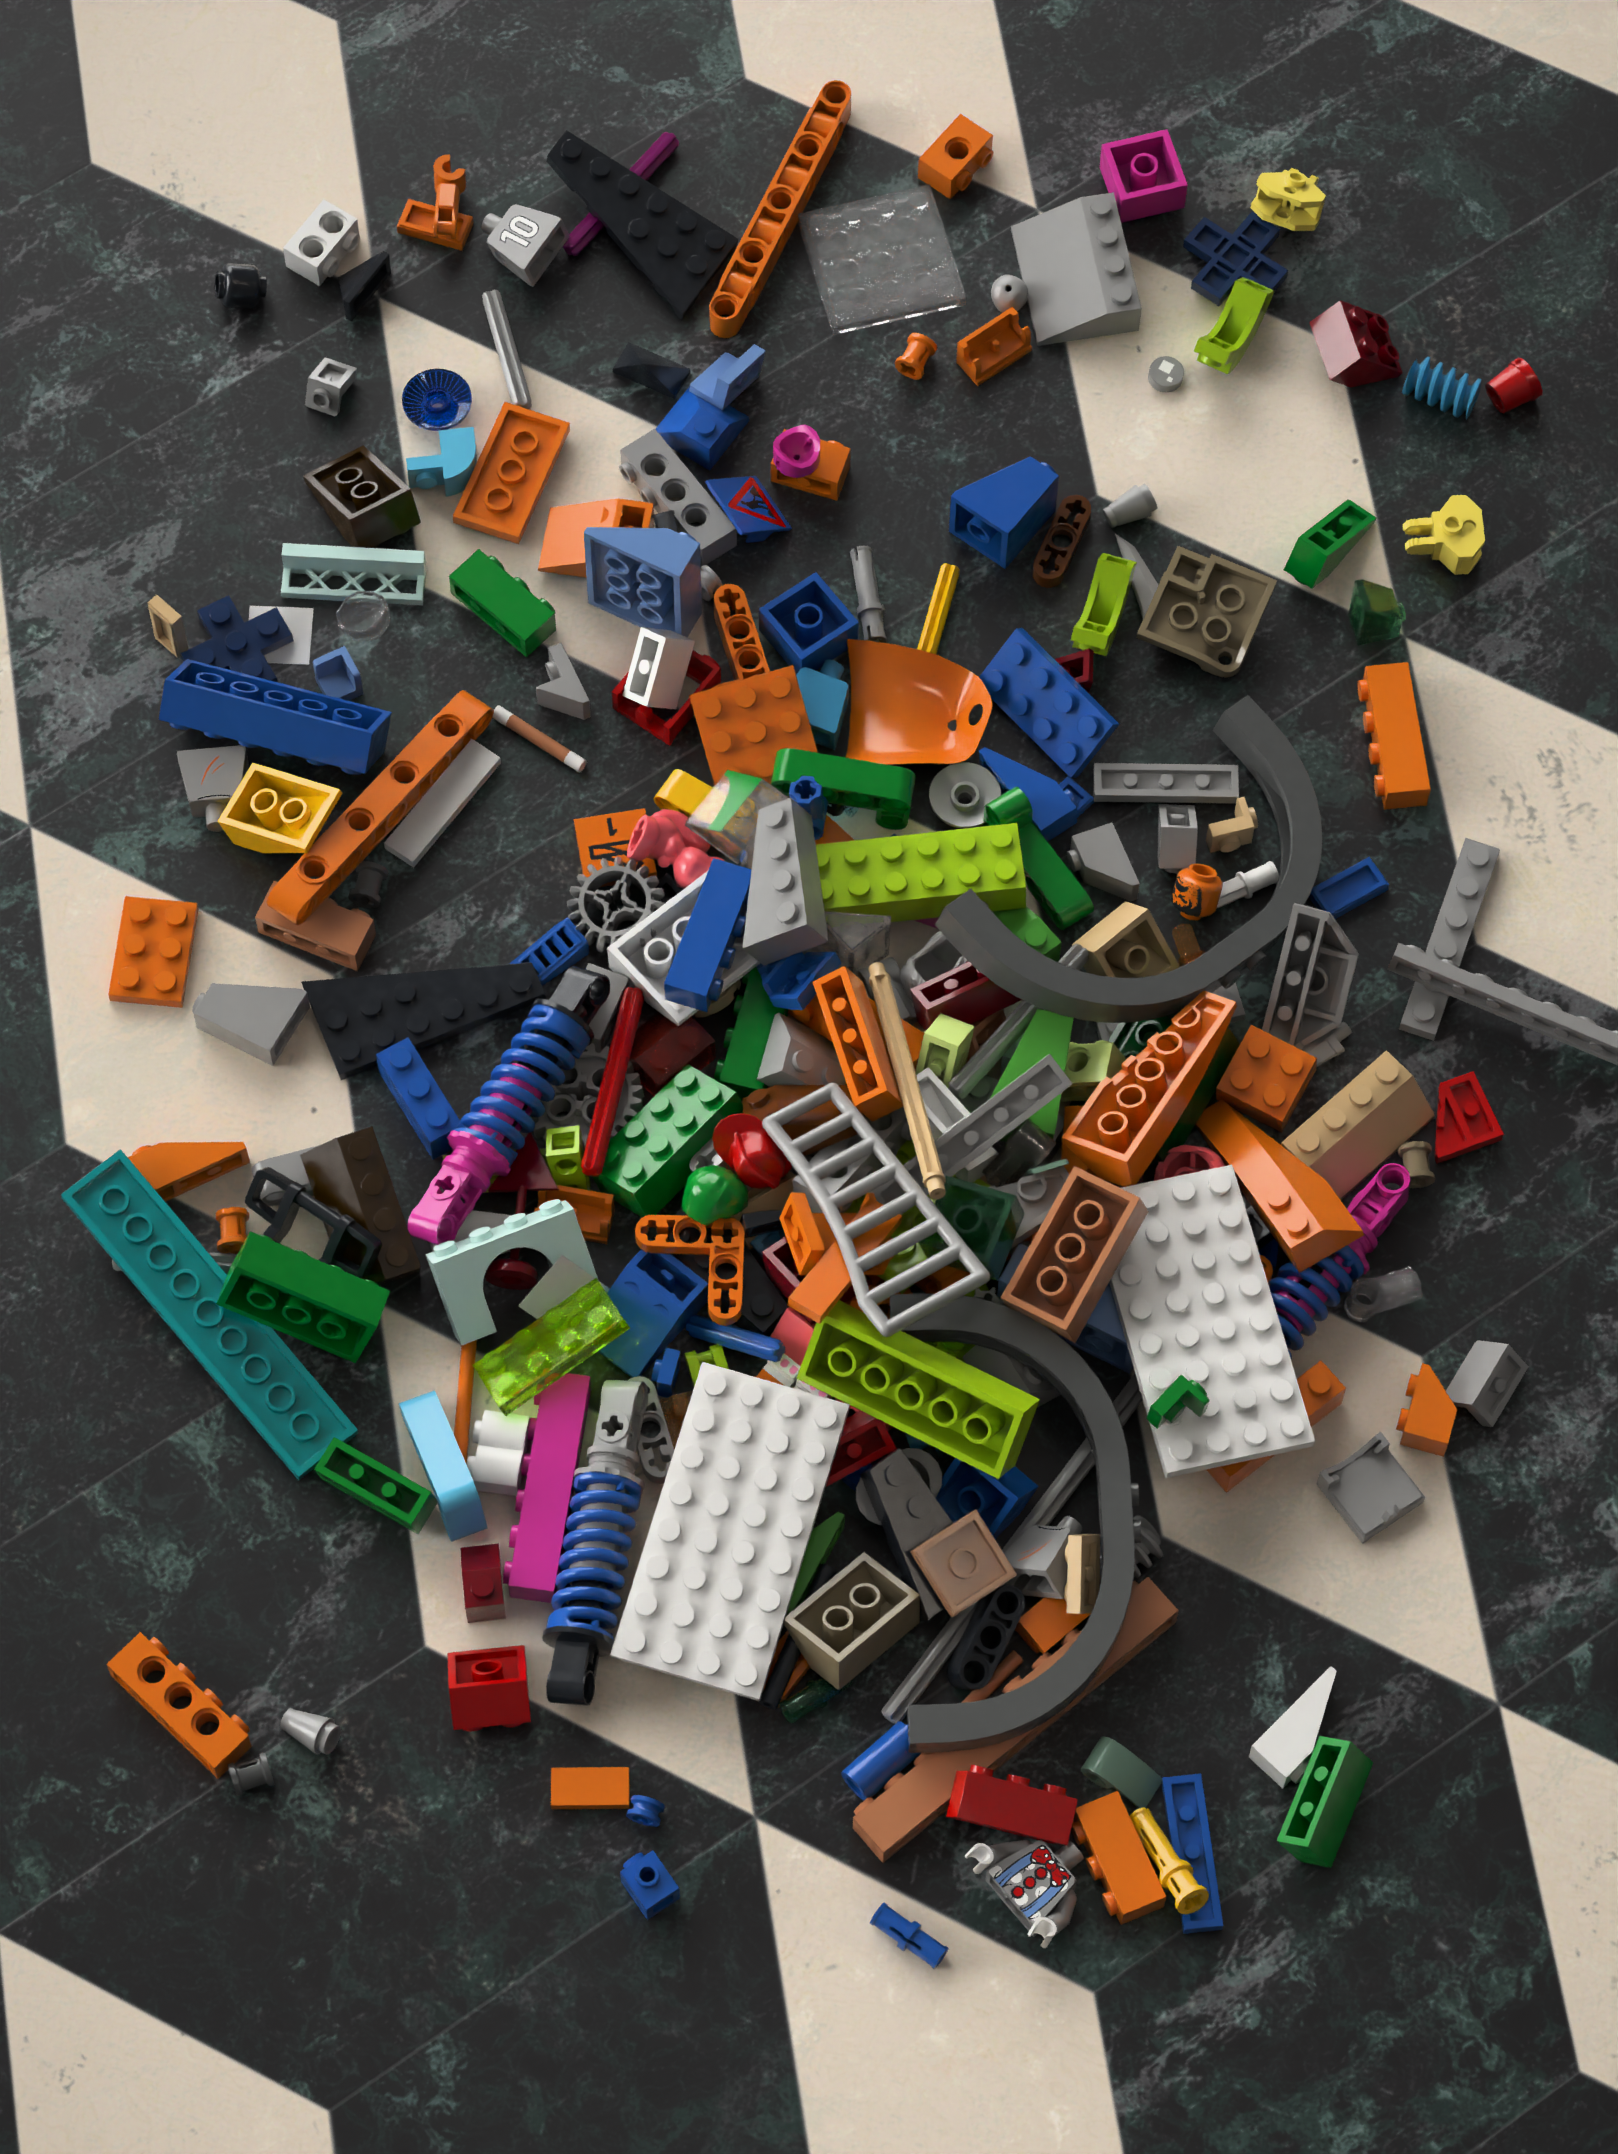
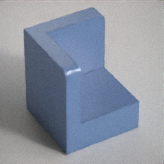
M345 646L313 660L315 680L324 695L347 701L363 695L361 675Z

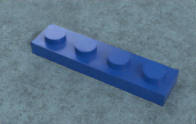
M1201 1773L1163 1777L1161 1783L1170 1844L1180 1859L1191 1864L1195 1880L1199 1885L1204 1886L1209 1893L1208 1901L1199 1910L1190 1914L1180 1913L1183 1934L1222 1930L1223 1919Z

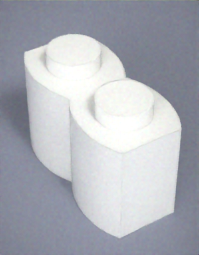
M485 1410L482 1421L476 1420L473 1431V1443H477L478 1447L476 1455L469 1456L467 1467L477 1491L517 1496V1491L521 1489L523 1476H521L523 1456L528 1451L530 1441L527 1439L530 1416Z

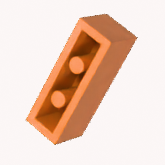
M1113 1792L1077 1807L1071 1831L1077 1844H1084L1090 1857L1086 1858V1864L1092 1878L1095 1881L1100 1879L1106 1891V1893L1102 1894V1899L1109 1915L1113 1916L1116 1914L1122 1925L1163 1908L1166 1894L1119 1792Z

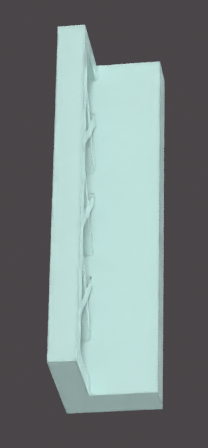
M283 543L282 598L423 606L427 569L425 551ZM292 573L307 574L313 580L305 587H290ZM332 576H342L348 583L340 589H330L324 582ZM367 578H377L383 585L375 591H365L359 584ZM402 580H417L416 594L400 593L394 586Z

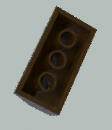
M373 1126L337 1137L300 1155L314 1197L341 1216L347 1214L382 1242V1247L370 1274L361 1279L371 1280L381 1286L420 1273L421 1265ZM323 1222L328 1238H330L334 1228ZM351 1236L343 1257L361 1266L367 1252V1247L354 1236Z

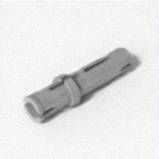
M857 546L858 555L854 548L850 551L859 603L856 611L857 618L861 619L864 640L879 642L880 639V642L887 643L883 624L885 608L883 604L881 605L879 599L873 551L869 546Z

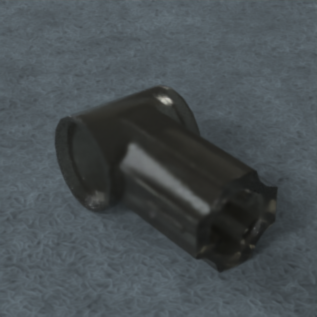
M1028 1118L1014 1130L1007 1139L1006 1145L984 1167L982 1173L985 1175L987 1182L991 1186L995 1185L996 1188L1015 1183L1031 1166L1033 1168L1038 1166L1051 1152L1056 1142Z

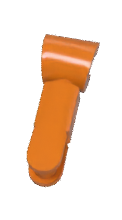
M449 154L438 157L433 165L434 188L436 192L433 224L434 238H438V235H451L452 239H456L460 194L466 188L465 169L458 168L451 173V156Z

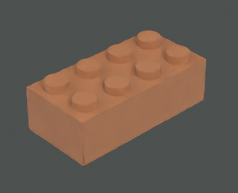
M1074 1166L1000 1297L1005 1305L1041 1323L1052 1332L1076 1343L1149 1212L1141 1198Z

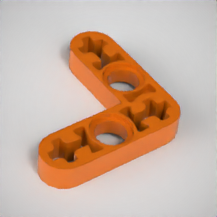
M647 1215L641 1218L635 1227V1238L637 1245L643 1251L660 1254L710 1255L708 1283L709 1316L713 1322L722 1326L732 1325L737 1322L741 1317L743 1300L745 1233L741 1222L732 1217L729 1219L719 1218L706 1226L684 1215ZM650 1227H655L658 1233L654 1241L648 1240L646 1234ZM668 1227H674V1242H668ZM686 1227H694L699 1230L701 1236L694 1243H685L680 1239L679 1233ZM706 1228H711V1243H706ZM726 1229L732 1230L734 1237H732L731 1243H725L722 1235ZM722 1263H730L736 1267L737 1274L733 1278L725 1280L718 1277L715 1271ZM722 1290H729V1304L732 1306L726 1314L721 1313L720 1307H717L722 1303Z

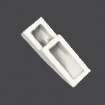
M928 1067L916 1076L935 1141L971 1113ZM991 1146L955 1175L965 1187L995 1169L998 1152Z

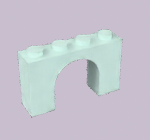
M555 1199L547 1201L539 1206L540 1210L528 1215H525V1213L514 1214L504 1220L505 1224L492 1229L490 1227L478 1228L469 1234V1238L456 1243L453 1240L442 1242L433 1248V1252L425 1254L453 1333L461 1345L497 1332L484 1296L483 1280L491 1262L498 1255L509 1249L518 1247L535 1249L546 1256L550 1268L563 1255L598 1280L575 1211L566 1200L560 1201Z

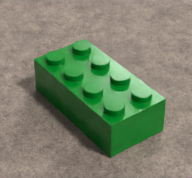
M687 1064L609 1141L602 1173L597 1177L592 1176L600 1192L613 1194L614 1201L642 1218L647 1215H656L686 1186L687 1178L692 1173L689 1166L690 1160L712 1139L714 1128L729 1115L743 1113V1104L734 1090Z
M250 1231L228 1271L216 1304L356 1363L378 1326L390 1290L380 1287L371 1280H364L347 1273L336 1265H329L312 1258L303 1251L293 1250L279 1244L268 1236L258 1235Z

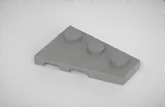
M1062 1166L1019 1178V1181L997 1188L994 1185L981 1189L982 1192L965 1197L958 1195L948 1199L952 1208L989 1260L993 1261L1039 1230L1066 1182L1069 1173Z

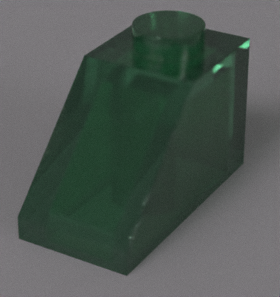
M1363 579L1355 580L1348 617L1357 644L1363 645L1399 637L1402 622L1406 621L1403 603L1396 601L1393 589Z

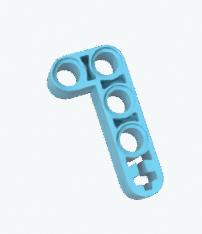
M435 1390L399 1403L403 1420L436 1497L440 1514L451 1542L487 1529L476 1486Z

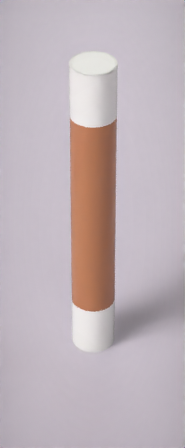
M500 705L494 709L493 719L580 773L586 766L587 760Z

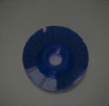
M429 369L418 373L409 380L402 394V406L407 418L416 426L431 431L447 430L458 425L466 418L472 405L471 390L467 382L457 373L446 369ZM437 403L443 405L442 407L438 408L432 407L434 404Z

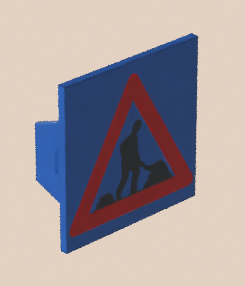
M757 476L710 479L705 481L740 535H748L746 543L764 541L773 532L790 531L792 529Z

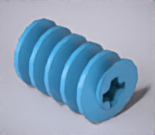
M1427 356L1421 364L1417 363L1416 359L1405 380L1402 390L1403 395L1407 396L1415 389V399L1421 401L1428 394L1427 404L1433 407L1441 400V411L1446 412L1453 405L1454 417L1458 418L1466 411L1467 420L1478 399L1482 379L1478 378L1470 386L1468 385V373H1465L1459 380H1456V368L1452 367L1445 375L1442 374V362H1439L1434 369H1431V357Z

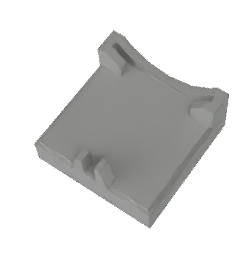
M1381 1432L1349 1458L1320 1472L1317 1481L1318 1487L1362 1544L1421 1505L1425 1499L1423 1493L1388 1450L1390 1443Z

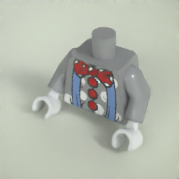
M1028 1840L998 1843L991 1846L977 1843L965 1854L966 1859L974 1857L979 1861L973 1868L975 1874H980L987 1866H991L986 1871L985 1881L1029 1931L1027 1934L1029 1937L1031 1935L1034 1937L1037 1934L1044 1937L1040 1945L1042 1948H1046L1052 1938L1070 1923L1077 1902L1076 1893L1074 1892L1077 1880L1070 1870L1084 1859L1080 1850L1071 1841H1068V1845H1063L1054 1853L1042 1840L1034 1843Z

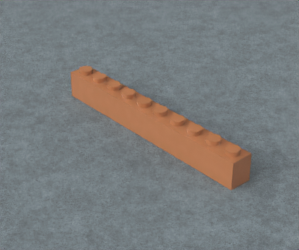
M1149 1577L1139 1584L1133 1581L1124 1623L1112 1652L1090 1684L1065 1709L1036 1728L998 1744L971 1750L920 1754L914 1761L915 1767L905 1775L901 1772L896 1774L885 1784V1792L875 1800L872 1797H868L854 1810L856 1815L853 1817L852 1827L880 1861L884 1863L948 1810L957 1770L970 1771V1766L976 1765L992 1769L995 1772L1173 1626L1177 1621L1179 1610ZM1078 1628L1072 1630L1061 1641L1062 1647L1052 1655L1046 1652L1040 1656L1031 1666L1032 1672L1023 1679L1020 1676L1015 1677L1003 1688L1002 1692L1005 1694L1013 1691L1047 1671L1068 1651L1082 1631Z

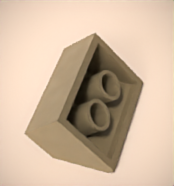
M863 1552L785 1616L783 1624L810 1668L836 1689L840 1690L920 1623V1594Z

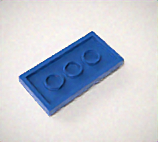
M1016 628L979 676L986 686L991 699L1070 778H1077L1119 725L1023 628Z

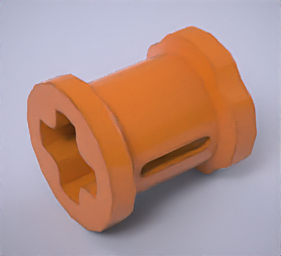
M912 333L907 339L908 346L904 354L895 361V368L902 375L919 380L924 375L923 367L929 356H933L936 353L937 345L932 339L923 334Z
M242 1207L222 1208L216 1212V1220L220 1223V1240L217 1242V1250L221 1253L238 1254L247 1237L246 1221L249 1220V1212Z

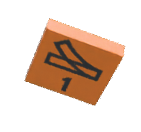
M645 808L574 819L583 875L586 877L591 876L587 868L589 864L594 865L596 870L602 869V858L607 859L609 866H614L615 858L617 856L621 857L623 867H626L630 860L627 858L628 844L637 822L643 815H646ZM645 858L636 862V871L645 865L649 869L647 878L657 876L654 859ZM617 881L608 882L601 887L615 885Z

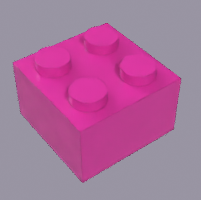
M1168 129L1102 144L1099 168L1108 193L1114 192L1121 223L1185 208L1188 185Z

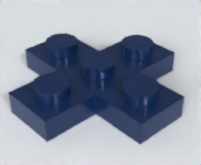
M1254 212L1247 216L1233 234L1203 217L1184 239L1183 248L1207 262L1192 280L1191 289L1217 306H1220L1231 293L1235 281L1242 277L1276 291L1287 278L1288 270L1265 256L1264 253L1279 237L1280 229L1270 222L1262 220Z
M229 595L197 610L198 617L211 639L182 652L183 662L186 659L277 682V677L264 655L294 641L293 635L277 607L246 622L243 621Z

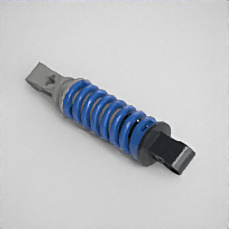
M606 1380L601 1391V1406L596 1424L593 1446L588 1448L586 1455L588 1467L578 1468L574 1472L573 1488L576 1495L572 1497L569 1504L572 1514L566 1521L568 1534L564 1536L562 1542L565 1553L559 1559L561 1572L555 1579L557 1592L551 1599L554 1611L548 1617L547 1626L542 1636L543 1641L555 1649L546 1684L547 1698L550 1703L590 1705L595 1691V1676L599 1657L610 1655L615 1641L613 1634L604 1629L615 1628L618 1624V1617L607 1610L617 1609L622 1604L621 1597L613 1591L622 1589L626 1581L616 1571L625 1570L629 1566V1560L619 1552L628 1551L632 1547L633 1542L631 1538L624 1533L631 1532L636 1527L634 1518L626 1513L636 1512L639 1509L641 1495L645 1486L644 1481L634 1475L640 1463L637 1448L640 1441L643 1416L648 1404L647 1385L642 1381Z

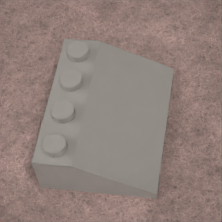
M1114 192L1080 197L1011 226L1021 277L1028 288L1027 303L1037 346L1139 331L1142 308Z

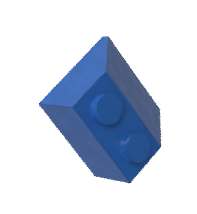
M955 1458L942 1476V1486L936 1499L953 1523L976 1509L996 1539L1021 1513L1039 1486L1016 1466L1011 1468L1000 1479H997Z

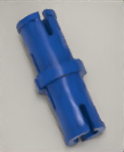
M885 1902L877 1909L870 1921L871 1925L876 1926L897 1941L898 1948L902 1951L908 1949L928 1963L933 1969L941 1963L949 1950L947 1946L942 1945L922 1931L921 1924L917 1921L911 1923L890 1908Z

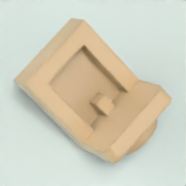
M1240 797L1236 800L1234 812L1236 818L1208 825L1206 842L1210 853L1220 850L1221 852H1231L1238 849L1241 845L1252 843L1254 829L1258 828V820L1254 808H1248L1245 797Z

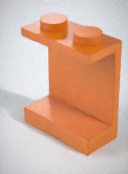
M790 1193L779 1219L799 1275H807L834 1243L836 1238L824 1214L811 1212L805 1193ZM874 1193L866 1194L859 1211L870 1197L876 1200ZM857 1213L840 1214L845 1224L848 1225ZM894 1256L865 1271L864 1275H883L890 1259H893Z

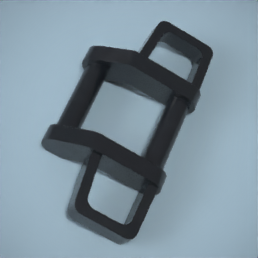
M265 1167L256 1172L245 1197V1204L271 1224L263 1235L270 1237L280 1244L290 1231L299 1208L302 1207L334 1228L319 1261L329 1265H336L345 1272L359 1278L370 1274L382 1247L380 1239L359 1225L356 1220L347 1214L341 1216L306 1193V1187L297 1181L294 1182L271 1167ZM266 1180L286 1191L277 1212L260 1198ZM351 1236H354L367 1247V1252L361 1266L343 1257Z

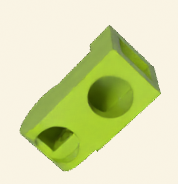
M580 1125L546 1129V1159L556 1184L590 1190V1176L583 1174V1169L581 1168L584 1148Z

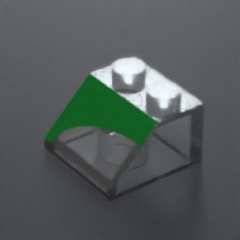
M727 770L685 822V826L737 865L744 867L754 853L758 810L785 800L788 797L762 778Z

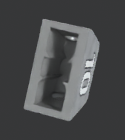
M517 204L512 205L503 218L489 213L484 218L481 226L482 231L489 235L487 244L493 256L532 287L570 237L561 218Z

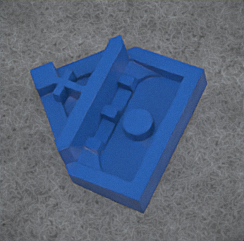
M799 952L765 966L760 963L756 967L761 975L762 985L774 1007L804 1010L816 995L813 981L837 970L842 962L836 952H807L805 954Z

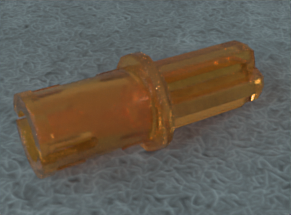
M1182 923L1172 930V936L1180 956L1178 959L1180 967L1189 964L1206 953L1200 949L1193 927L1190 924Z

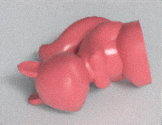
M663 809L651 816L643 815L634 828L627 849V858L634 859L636 862L649 858L657 860L660 867L666 868L671 864L674 881L680 888H686L706 873L713 858L724 861L719 857H709L706 852L711 845L710 839L705 836L702 837L686 815L671 809Z

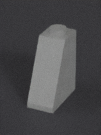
M212 983L206 994L201 993L197 997L192 1012L198 1029L273 1066L309 1010L310 1004L307 992L298 988Z

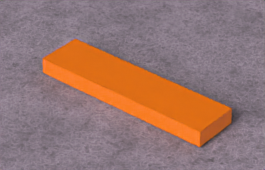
M870 1197L850 1223L883 1206V1204ZM898 1214L854 1238L852 1241L858 1257L884 1244L900 1226L902 1215ZM837 1240L834 1241L788 1298V1306L819 1324L852 1285Z

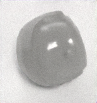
M1000 276L992 285V301L998 311L1002 313L1011 307L1018 311L1027 301V285L1016 276Z

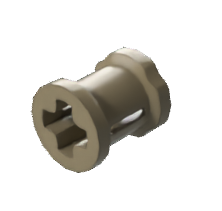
M1412 1141L1404 1143L1398 1148V1155L1403 1159V1166L1410 1174L1409 1188H1422L1435 1182V1174L1430 1171L1428 1155L1432 1150L1428 1142Z

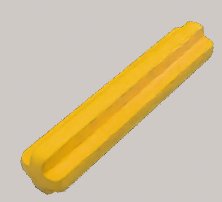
M944 563L940 568L917 647L919 650L933 654L937 653L959 577V568L956 565Z

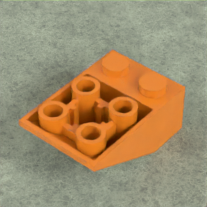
M618 498L551 507L538 571L587 578L584 547L585 529L587 527L654 528V518L652 517L654 515V504Z

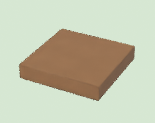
M976 1509L910 1551L950 1617L956 1616L1017 1576Z

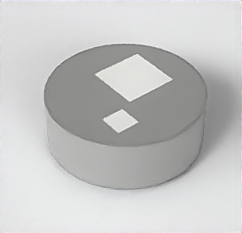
M1159 357L1150 365L1149 383L1157 391L1172 392L1180 387L1183 381L1184 368L1173 357Z

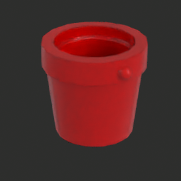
M1520 357L1510 362L1507 368L1485 384L1489 399L1497 410L1503 414L1528 401L1532 402L1543 395L1542 386L1537 375L1530 365Z

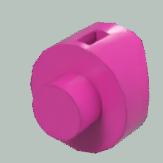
M805 424L782 432L776 437L773 442V462L777 470L792 478H802L810 475L817 469L820 462V438L813 428Z

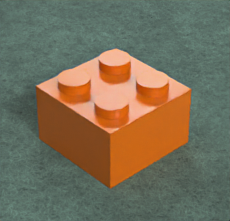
M1250 1025L1216 1087V1099L1219 1101L1224 1100L1234 1109L1282 1133L1316 1071L1317 1058Z

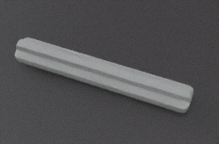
M495 289L486 291L482 295L483 305L513 405L530 409L532 406L530 393L501 294Z

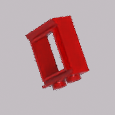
M693 650L686 676L700 684L694 693L712 689L714 686L721 684V668L712 657L705 654L700 655ZM627 673L612 691L613 709L670 746L677 734L694 715L690 697L673 718H669L666 722L655 715L651 707L640 705L622 696L628 677Z

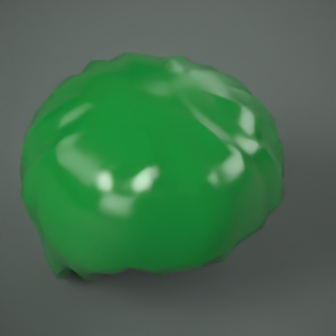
M716 1165L701 1167L693 1171L687 1178L682 1200V1210L695 1221L708 1226L719 1218L729 1219L748 1207V1190L731 1170Z

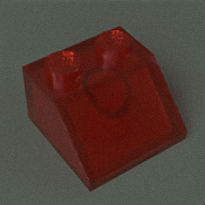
M658 1012L636 1030L629 1061L632 1062L634 1073L639 1074L641 1084L655 1096L687 1064L701 1071L715 1059V1040L692 1016L677 1026Z

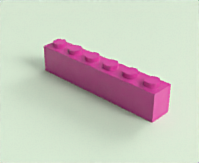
M545 1370L543 1383H536L534 1405H539L537 1418H530L527 1436L528 1440L533 1441L531 1454L524 1453L521 1476H527L525 1489H518L515 1511L521 1512L519 1525H512L509 1538V1548L515 1549L513 1560L505 1562L503 1572V1584H508L510 1598L551 1603L553 1595L557 1592L555 1579L561 1572L559 1559L564 1553L562 1542L568 1532L566 1521L571 1515L569 1504L574 1496V1472L579 1467L592 1390L590 1376Z

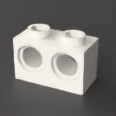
M323 199L283 247L286 267L320 286L327 277H332L336 273L340 261L347 252L351 253L357 247L360 241L357 218ZM318 255V257L310 258V256Z

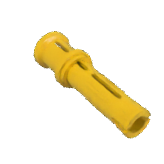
M1142 1807L1130 1814L1132 1823L1147 1853L1160 1871L1159 1881L1162 1887L1170 1890L1175 1898L1176 1909L1181 1914H1190L1199 1910L1208 1901L1209 1893L1207 1889L1199 1885L1195 1880L1191 1864L1178 1857L1152 1816L1150 1809Z

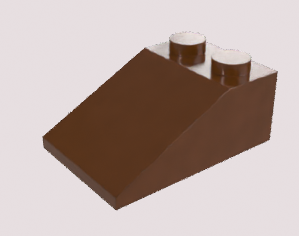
M774 1085L767 1089L755 1090L748 1097L742 1099L743 1113L755 1116L763 1121L765 1117L825 1085ZM838 1085L853 1103L848 1086ZM829 1100L781 1127L794 1140L842 1113ZM850 1126L802 1152V1154L807 1156L855 1136L858 1133Z

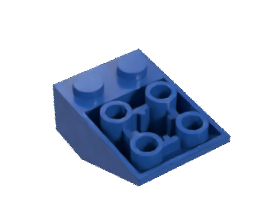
M641 1249L623 1269L578 1336L631 1378L641 1376L683 1330L691 1316L696 1315L708 1302V1283L673 1255L648 1253Z

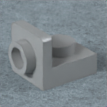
M325 357L308 377L305 405L311 409L337 416L340 412L341 397L355 381L357 368Z

